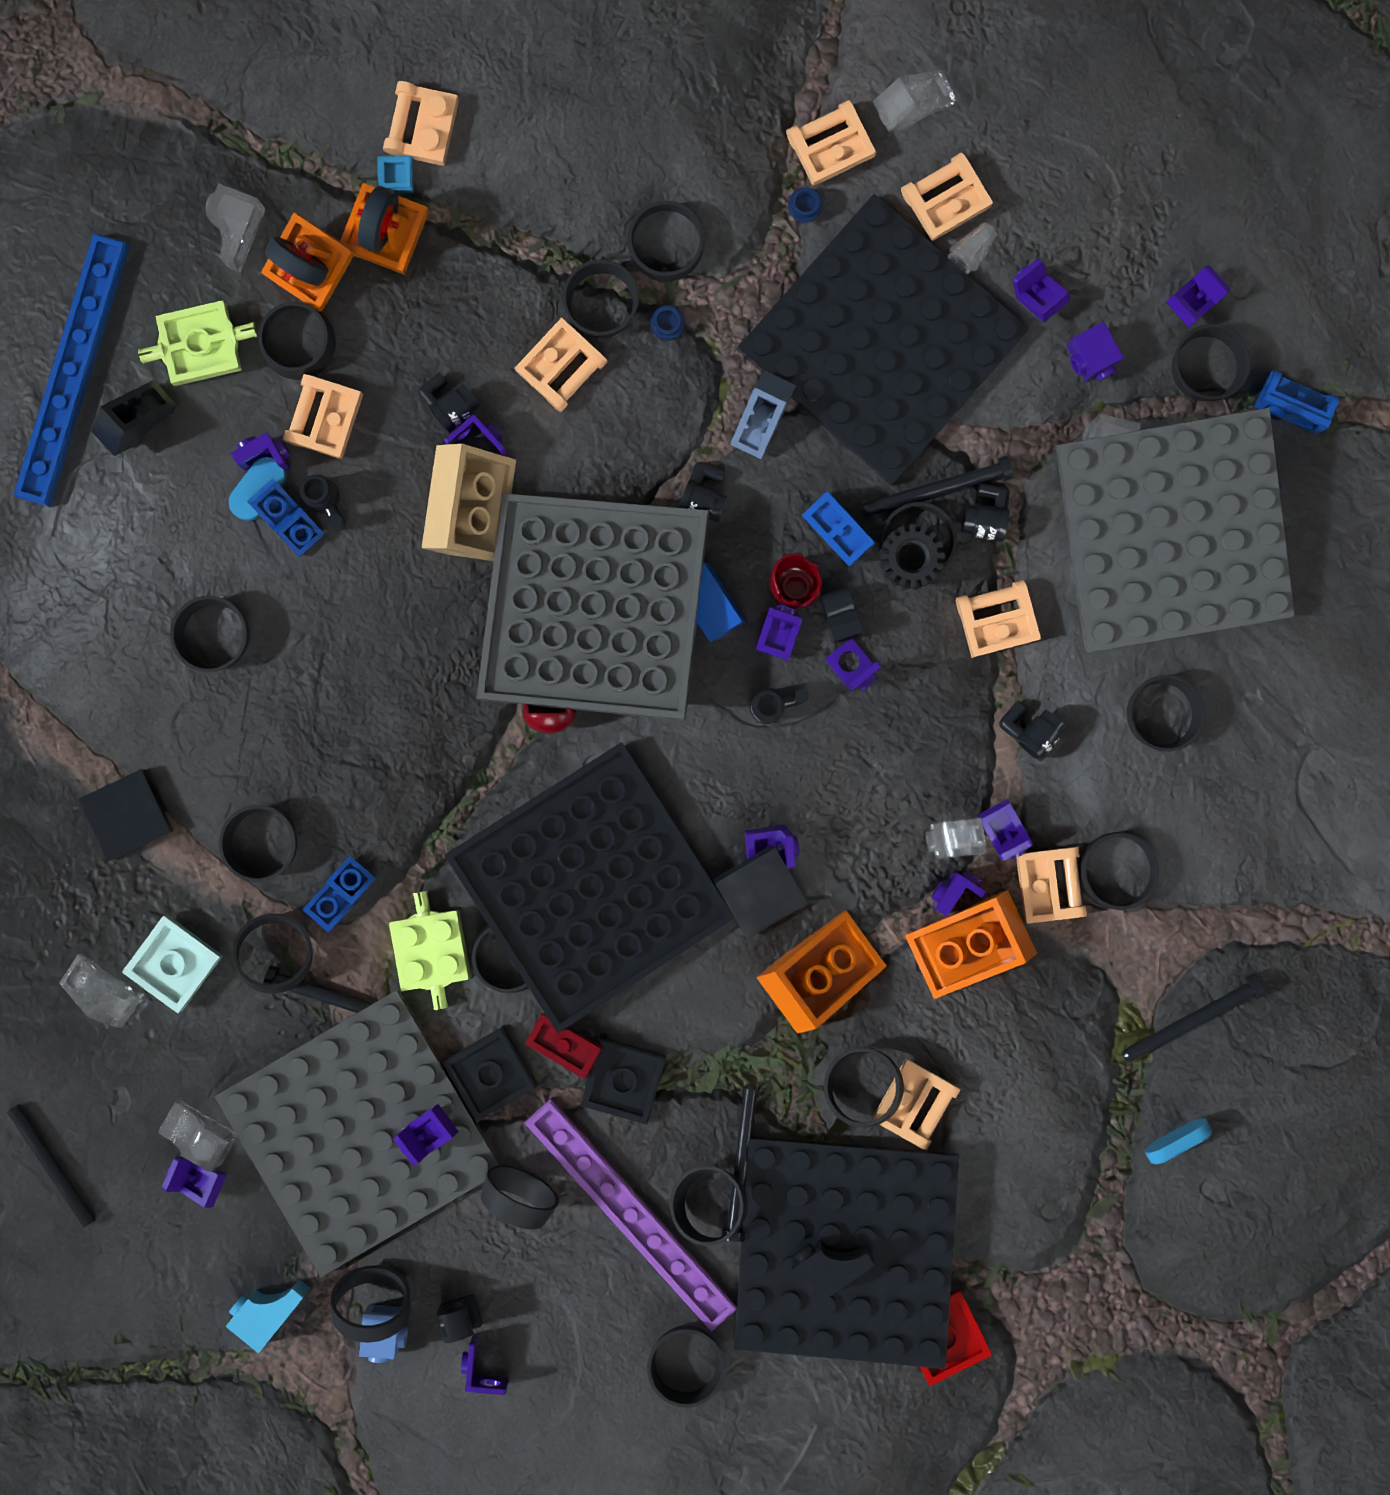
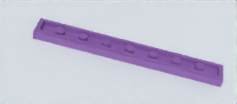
M552 1098L525 1121L526 1126L711 1332L737 1309V1304Z

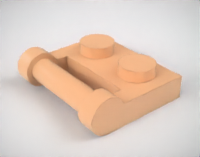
M406 81L397 82L395 94L398 96L390 135L389 138H385L383 151L394 156L412 155L413 160L445 166L459 103L458 95L418 87ZM412 100L420 102L412 143L407 144L403 143L402 140Z
M849 100L839 104V109L798 128L795 125L786 130L788 140L793 149H795L812 186H816L872 159L876 154ZM845 122L848 125V128L809 147L805 140L840 123Z
M963 153L951 158V163L913 184L910 182L901 187L905 201L912 207L932 242L991 208L993 204ZM956 175L962 178V182L926 203L921 197Z
M561 317L515 367V371L547 399L555 409L562 412L568 405L566 401L597 368L601 370L608 361ZM582 352L587 357V360L555 392L549 385Z
M303 374L300 384L303 386L290 429L285 430L282 441L342 460L363 394L361 391ZM316 392H323L324 394L310 437L305 436L303 432Z
M1024 580L1013 582L1012 587L970 598L967 595L956 598L957 610L962 620L972 658L1041 639ZM1016 600L1019 609L976 621L972 612Z
M1079 847L1027 852L1016 858L1024 923L1029 924L1087 916L1086 905H1082L1076 859L1080 857ZM1054 860H1063L1068 907L1060 908Z
M905 1058L899 1069L904 1083L902 1102L895 1114L879 1125L927 1151L932 1142L929 1139L952 1097L956 1099L961 1089ZM895 1078L873 1115L872 1120L880 1118L891 1107L896 1093ZM932 1087L939 1089L940 1092L918 1131L912 1130L910 1126Z

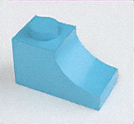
M299 1280L293 1287L282 1293L268 1295L262 1294L256 1289L249 1298L242 1295L230 1309L229 1313L234 1317L226 1327L259 1353L307 1294L310 1287Z

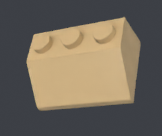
M465 444L436 445L422 548L448 555L494 561L502 493H512L516 460Z

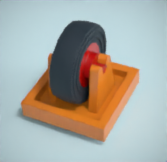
M362 183L340 241L356 251L354 256L405 275L427 219L428 207L402 198L391 189L382 186L373 187Z
M294 212L280 237H273L267 245L265 254L268 260L261 273L318 312H323L356 251L300 213Z

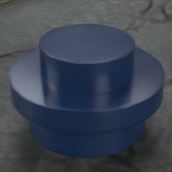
M799 188L789 198V213L798 222H812L818 218L822 211V198L812 188Z
M665 305L653 312L650 326L657 338L670 341L682 334L685 320L679 309L674 306Z

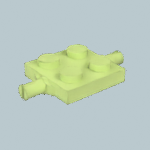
M222 300L155 316L159 330L158 345L138 349V353L143 364L162 359L167 366L171 384L178 386L242 371L237 352L238 341L258 337L254 322L234 327L230 321L227 304Z
M428 891L413 893L417 914L408 919L389 922L401 991L417 988L431 990L433 1009L438 1010L448 1007L444 987L452 982L470 979L471 972L460 911H431Z

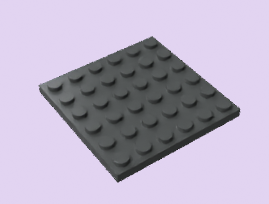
M1261 408L1056 445L1085 652L1089 653L1295 617L1270 408Z
M502 493L476 699L480 701L528 704L531 706L561 709L571 708L573 710L686 721L709 522L708 510Z
M399 989L214 1096L320 1278L485 1182L488 1170L493 1166L501 1165ZM438 1103L459 1132L414 1166L401 1152L399 1146L394 1141V1137L412 1120Z

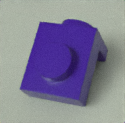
M1039 258L1029 266L1023 267L1013 279L1016 299L1043 323L1070 302L1069 292L1046 274L1044 262Z
M1207 265L1169 298L1166 303L1190 327L1230 292V287L1210 265Z
M267 432L257 438L251 436L242 440L237 445L238 449L230 453L236 464L244 471L249 470L257 460L266 457L270 458L271 456H273L280 468L285 471L291 468L287 461V458L291 456L287 447L280 438L275 440Z
M778 605L777 609L769 608L755 651L789 661L803 620L796 617L798 611L782 605Z
M1008 799L977 815L1002 861L1021 856L1028 847L1033 845Z
M786 825L744 830L747 859L773 844L788 869L795 868L794 857L799 856V842L797 836H793Z
M965 871L962 876L953 872L947 883L941 881L934 890L931 898L935 901L931 907L941 914L948 916L965 889L983 899L987 892L980 888L983 882L969 872Z
M437 1103L407 1124L394 1137V1141L411 1164L415 1166L429 1153L452 1139L459 1131Z
M177 1156L173 1159L172 1164L167 1170L162 1189L166 1192H180L202 1207L210 1208L214 1207L227 1175L198 1156Z

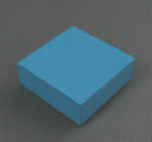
M412 155L377 156L378 186L391 189L397 194H414V160Z

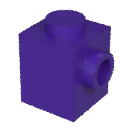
M1105 322L1073 337L1066 346L1071 354L1070 363L1074 372L1078 376L1082 375L1085 382L1095 377L1098 382L1110 377L1117 372L1115 366L1123 359Z

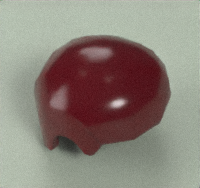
M798 552L786 554L778 560L773 567L769 579L771 592L781 604L792 609H802L810 606L819 597L823 584L818 565L810 562L802 553Z
M528 704L523 705L525 723L531 729L551 735L565 731L573 724L576 716V710L571 708L561 709L531 706Z

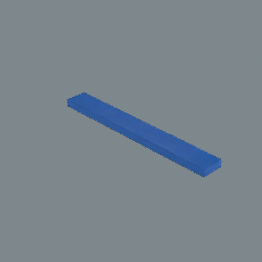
M93 233L13 494L14 497L51 507L130 248L126 242Z

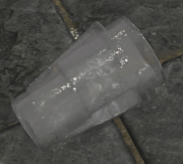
M981 223L951 246V253L948 255V258L966 274L976 271L997 236L995 230L989 224Z

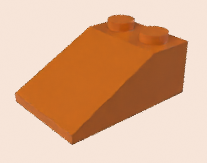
M1008 890L979 901L905 935L934 999L1025 964L1038 954Z
M845 910L781 956L756 978L798 1034L817 1029L886 967V964Z

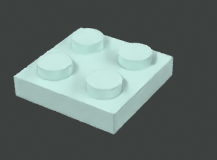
M164 915L122 973L176 1013H181L223 955L169 915Z

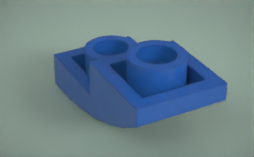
M273 478L247 501L298 557L324 535L318 526Z
M349 856L302 910L326 932L330 933L364 895L376 878Z

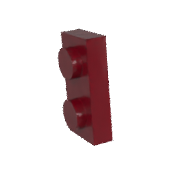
M544 1012L541 1013L525 1042L527 1046L583 1079L588 1077L604 1048L571 1027H567L557 1033Z

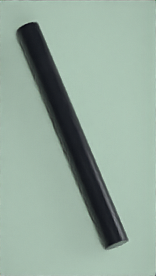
M18 1104L8 1110L7 1114L83 1228L95 1221V1217L21 1106Z

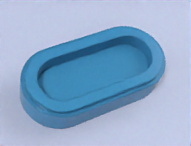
M266 457L257 460L230 494L229 508L231 512L244 521L258 519L260 515L247 501L272 478L283 488L287 480L286 471L280 468L273 458Z
M1206 1118L1190 1121L1149 1144L1144 1149V1152L1150 1163H1164L1205 1141L1211 1136L1212 1129Z

